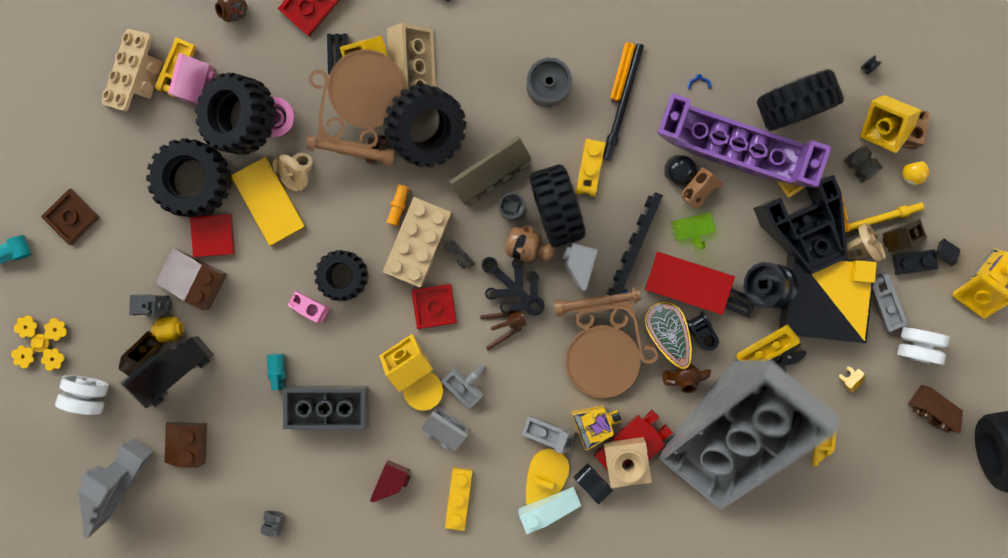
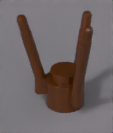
M522 311L480 316L481 319L510 316L507 317L506 322L491 327V330L494 331L509 325L512 330L486 347L487 350L495 347L516 332L522 331V327L526 326Z

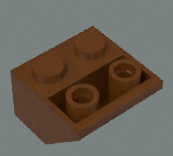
M921 385L908 402V405L914 408L912 412L921 418L925 417L930 420L928 423L938 430L942 429L947 433L952 431L959 434L963 410L933 388Z

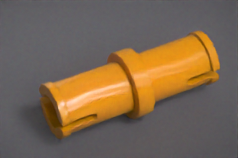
M400 184L397 185L394 199L390 202L391 209L386 223L398 227L402 211L406 208L404 204L410 188Z

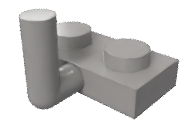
M479 364L468 377L455 366L441 382L470 409L484 395L473 383L485 371V366Z

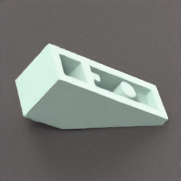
M574 487L521 507L518 509L525 532L529 534L550 525L579 508L581 504Z

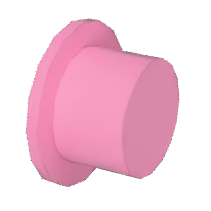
M273 96L275 102L273 107L276 109L274 121L276 122L275 127L271 129L272 134L270 137H280L290 131L294 125L295 115L293 108L287 101Z

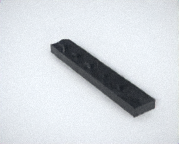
M655 192L652 196L648 195L644 204L647 207L644 215L640 214L636 225L639 227L636 233L633 232L630 236L628 243L631 246L628 251H624L620 261L623 262L620 270H616L613 276L614 286L608 289L606 295L622 293L663 197L662 194Z

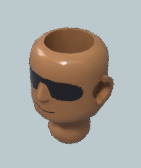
M516 226L512 228L505 247V252L509 257L523 261V263H532L537 257L542 258L545 262H552L556 247H552L550 243H542V236L530 226Z

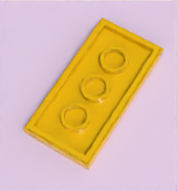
M265 156L231 175L269 246L306 227L278 175L274 172L268 157Z

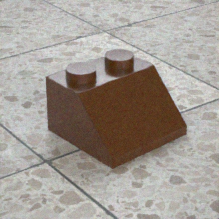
M166 422L164 462L176 467L198 468L205 464L207 423Z

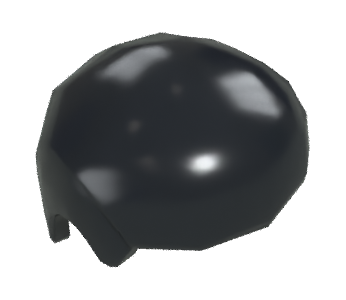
M674 155L667 160L664 166V174L673 184L686 186L697 174V166L688 156Z

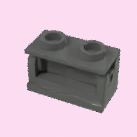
M130 295V316L146 315L152 313V317L166 316L171 311L172 302L170 295Z

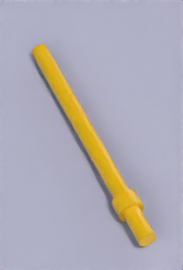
M921 202L911 206L903 205L897 207L896 210L849 223L850 231L857 230L859 226L866 223L871 226L898 217L900 219L909 217L912 213L924 210V204Z

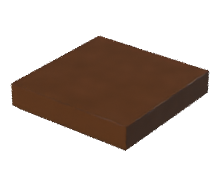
M68 189L41 216L68 245H73L100 218L73 189Z

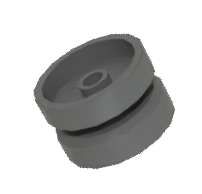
M547 57L533 64L528 72L526 87L532 101L541 107H554L562 103L571 88L572 76L570 69L557 58ZM548 80L552 81L551 85L546 84Z

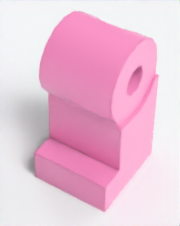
M298 291L294 292L288 303L289 307L316 323H323L331 308Z

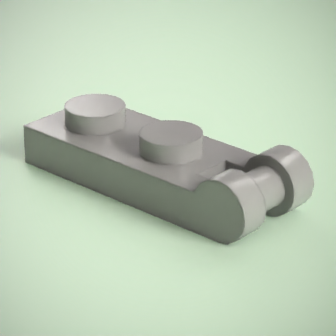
M887 272L880 274L879 277L875 278V283H873L872 295L886 332H891L908 325L889 274ZM883 284L885 288L882 291H880L879 285Z

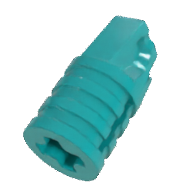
M285 354L266 355L267 375L271 383V390H282L284 388V379H286Z

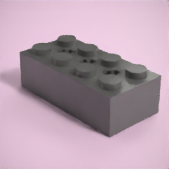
M287 386L283 388V430H359L368 427V386ZM326 403L330 406L328 411H326V408L323 409V405ZM346 403L351 408L348 410V412L346 411V408L343 409V405ZM304 404L309 406L310 409L306 411V408L303 409Z

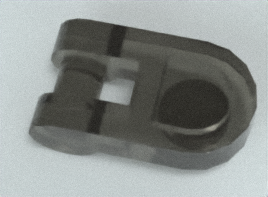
M449 240L444 244V250L447 253H453L458 258L456 262L464 270L466 268L471 269L476 264L455 241Z

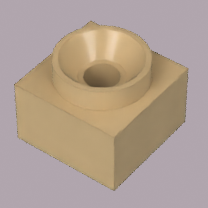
M644 437L603 443L611 488L652 483ZM626 459L632 460V463L628 466L622 464Z

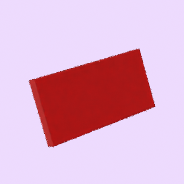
M657 251L644 290L723 315L735 276Z

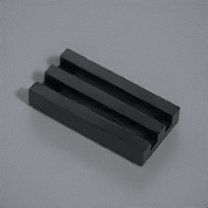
M347 33L327 34L328 75H330L333 69V40H335L337 63L340 60V39H343V46L348 45Z
M731 288L730 293L749 300L744 293ZM728 297V301L745 307L748 310L745 312L729 304H726L725 308L750 318L755 304L750 303L749 305Z

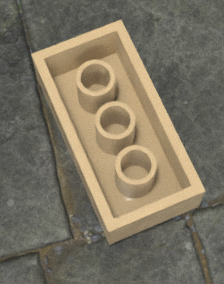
M413 197L383 272L417 287H423L452 213Z

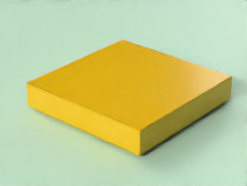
M985 272L980 273L953 291L952 294L955 299L983 319L988 318L1008 305V289Z

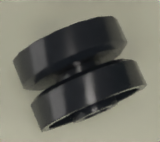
M761 262L748 270L744 278L743 288L746 297L756 306L779 309L787 306L794 300L798 290L796 275L790 268L780 264Z

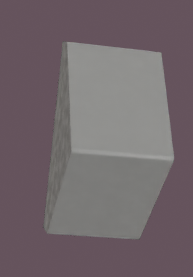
M771 360L733 361L665 443L666 446H664L659 460L722 510L836 434L840 417Z

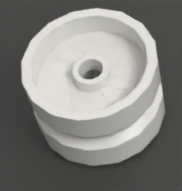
M903 327L901 338L913 342V345L900 344L897 355L909 357L910 360L927 364L932 362L944 365L946 354L933 350V348L948 347L950 336Z
M62 376L59 387L64 392L57 394L55 402L57 408L85 415H97L103 412L105 402L101 397L107 395L108 383L84 376Z

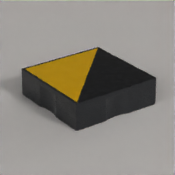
M787 254L786 267L790 268L796 275L798 290L794 300L781 308L779 329L788 324L797 336L867 344L873 283L852 281L854 260L844 259L814 274H810L790 254Z

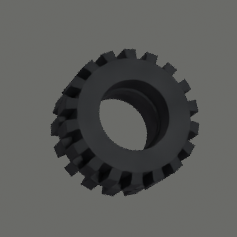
M342 250L331 251L328 255L321 258V262L317 263L316 267L318 268L317 271L314 270V275H316L314 281L319 286L317 289L322 291L323 296L329 297L330 300H351L359 296L358 294L363 292L364 286L367 285L368 281L366 280L369 277L366 271L367 266L355 253ZM338 264H346L352 271V280L344 288L335 286L331 279V272Z

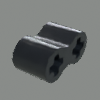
M588 463L573 476L575 481L597 504L604 501L614 491Z

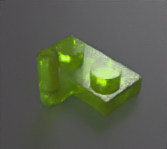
M712 212L671 221L675 241L692 237L696 250L706 248V243L701 241L700 235L716 232Z

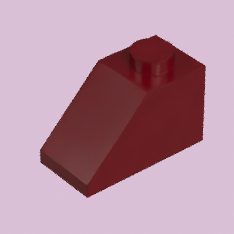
M388 460L370 501L374 503L399 493L402 487L406 488L411 478L408 475L410 469Z

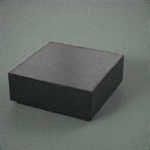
M942 239L938 244L935 256L953 266L957 263L961 249L946 239Z

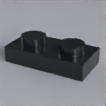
M936 250L892 255L895 275L938 269L937 257L935 256Z

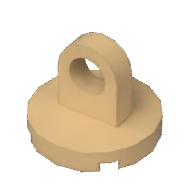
M298 153L290 157L282 154L274 159V172L276 174L279 173L281 176L279 178L280 181L287 188L293 191H302L307 187V173L310 172L313 165L310 155ZM305 161L307 162V164L300 165L298 162Z
M867 223L859 226L860 237L846 244L848 259L860 260L869 255L876 262L885 259L884 247L881 243H877L878 240L876 238H878V235L874 229ZM854 249H860L857 252H851Z

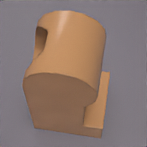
M921 110L915 129L907 138L903 147L916 150L924 145L930 119L929 112Z
M702 167L683 190L682 199L692 207L698 208L703 205L706 197L714 188L719 190L723 183L712 172Z

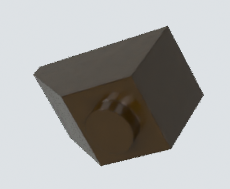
M920 219L890 229L882 234L883 244L889 253L912 247L927 238Z
M147 331L121 356L118 369L130 376L151 357L158 354L164 343L159 342L151 332Z

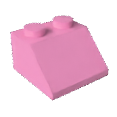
M179 53L168 94L181 101L198 105L199 102L197 100L203 93L202 89L204 86L209 85L208 82L211 79L216 78L215 68L210 64Z

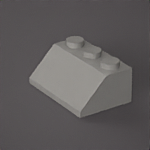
M573 243L569 247L564 248L561 260H565L564 266L576 288L586 291L598 250Z

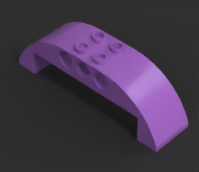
M671 93L657 133L667 142L694 155L755 176L791 185L818 187L832 147L813 140L803 144L691 106L692 99Z

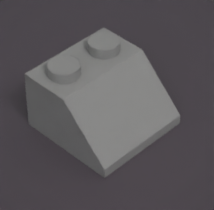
M436 406L423 425L422 430H424V435L428 438L439 440L443 448L449 451L451 449L456 451L468 435L469 427Z

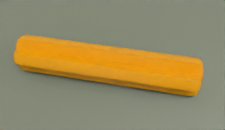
M626 42L610 95V99L619 102L621 100L636 47L633 43Z

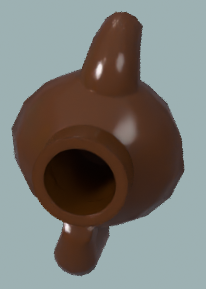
M690 363L689 367L684 370L677 368L675 371H664L662 374L663 383L667 386L677 385L683 393H693L697 390V386L701 381H705L710 377L711 370L705 369L700 371Z

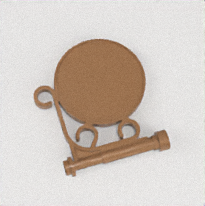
M365 49L353 51L343 56L334 65L329 78L324 71L314 70L309 76L310 84L316 89H322L321 85H315L312 81L316 73L324 75L325 83L319 113L317 140H315L316 135L308 136L306 149H310L311 152H313L314 148L334 151L339 154L380 161L386 166H392L395 155L394 150L386 149V151H379V149L371 147H374L378 142V136L373 128L384 125V117L389 115L386 110L388 106L392 107L394 104L392 99L395 96L399 98L401 96L400 92L405 89L403 75L396 63L380 52ZM327 89L331 105L339 117L330 118L326 126L329 127L333 121H338L342 125L341 130L334 136L329 135L322 124ZM343 121L356 127L367 128L360 133V142L363 141L365 133H372L374 141L371 144L339 139L338 137L345 130Z
M635 287L632 288V292L610 296L603 295L573 301L554 300L556 316L565 315L568 311H571V313L578 312L576 323L584 330L580 331L568 346L565 360L566 370L572 383L589 396L609 398L625 392L632 386L639 374L640 359L647 364H652L658 359L657 348L653 345H645L643 348L644 350H653L655 352L654 357L647 359L643 356L637 318L634 314L632 300H634V304L637 301H641L640 290L635 289ZM613 309L610 314L612 325L601 324L592 326L594 322L592 312ZM618 309L625 310L632 316L635 323L638 347L632 337L620 329L627 324L628 315H625L622 323H616L613 320ZM590 313V322L586 324L581 323L579 317L582 314Z

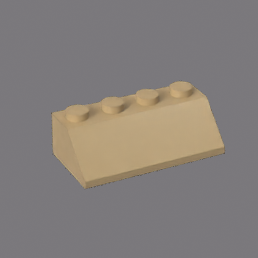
M405 23L387 28L388 57L399 67L405 81V89L410 91L411 86L418 85L421 87L422 84L436 86L433 29Z

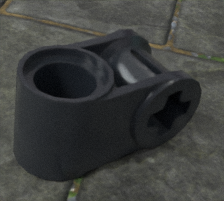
M703 311L700 312L699 316L686 320L690 333L701 349L712 351L718 347L719 339L712 328L710 320ZM706 336L712 338V345L710 347L704 345V338Z

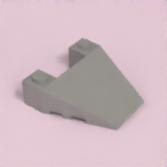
M134 438L128 443L124 442L117 450L118 456L110 466L104 469L98 465L92 471L87 470L80 479L82 484L78 489L83 532L86 539L90 538L112 518L125 498L123 494L127 491L128 487L131 488L135 483L133 480L134 476L142 472L153 453L151 449Z

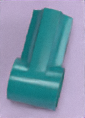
M25 235L9 238L6 240V243L0 245V265L32 255Z

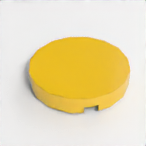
M431 371L427 376L415 381L409 388L403 389L404 398L407 403L414 409L421 411L430 410L437 406L442 399L444 391L440 378Z

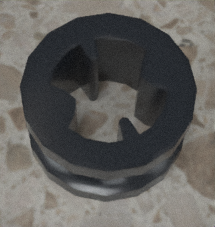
M874 55L860 68L865 69V74L868 75L882 62L877 61Z

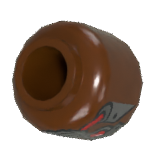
M217 0L215 11L217 16L225 22L238 21L245 17L247 3L245 0Z

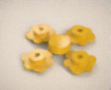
M28 315L24 318H18L17 324L13 328L14 331L19 333L21 338H33L31 340V347L20 345L18 349L11 352V356L14 358V365H19L23 369L28 368L30 363L35 360L33 357L35 350L43 352L44 357L41 359V363L45 364L46 370L52 371L55 368H61V363L65 360L64 354L59 353L57 348L52 350L48 348L50 346L49 339L59 341L61 337L67 335V329L64 328L65 322L59 321L57 318H51L49 323L44 325L45 335H35V329L38 325L34 322L33 317Z

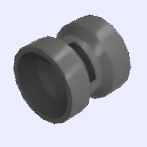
M265 511L263 516L265 521L261 526L260 533L271 537L280 536L282 530L280 525L284 520V514L278 511Z

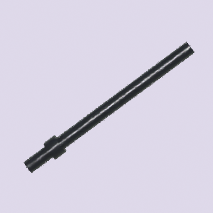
M636 44L610 135L606 139L607 146L603 159L611 161L614 147L617 146L619 141V130L644 48L642 44Z

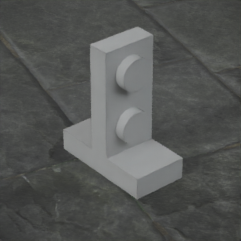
M528 416L521 435L555 448L554 451L563 454L572 450L578 432L571 429L565 430L535 417Z

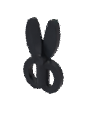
M800 343L783 352L780 358L778 356L774 357L773 359L776 361L774 363L786 372L785 365L799 362L805 357L806 352L802 351L794 354L801 346Z

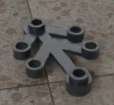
M486 257L482 261L483 271L488 274L493 273L509 288H488L485 291L486 298L494 300L497 297L518 296L524 302L510 303L504 301L500 305V310L503 313L526 310L532 316L541 314L545 305L542 298L538 297V273L531 271L527 275V281L530 283L529 296L523 290V261H520L522 263L520 268L514 266V263L520 260L514 259L512 262L515 273L514 282L498 268L495 258ZM488 262H492L494 264V267L492 269L486 268V264ZM531 274L536 275L537 279L535 281L529 279ZM490 290L495 292V296L492 298L487 295ZM532 302H536L538 304L537 309L534 310L531 308L530 305ZM503 304H509L510 309L504 311L502 309Z

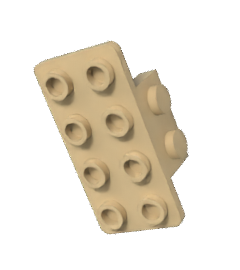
M132 29L125 31L119 51L115 56L113 69L109 74L106 89L102 94L101 103L103 105L126 112L129 109L133 94L151 100L163 65L162 61L147 55L153 39L151 34Z

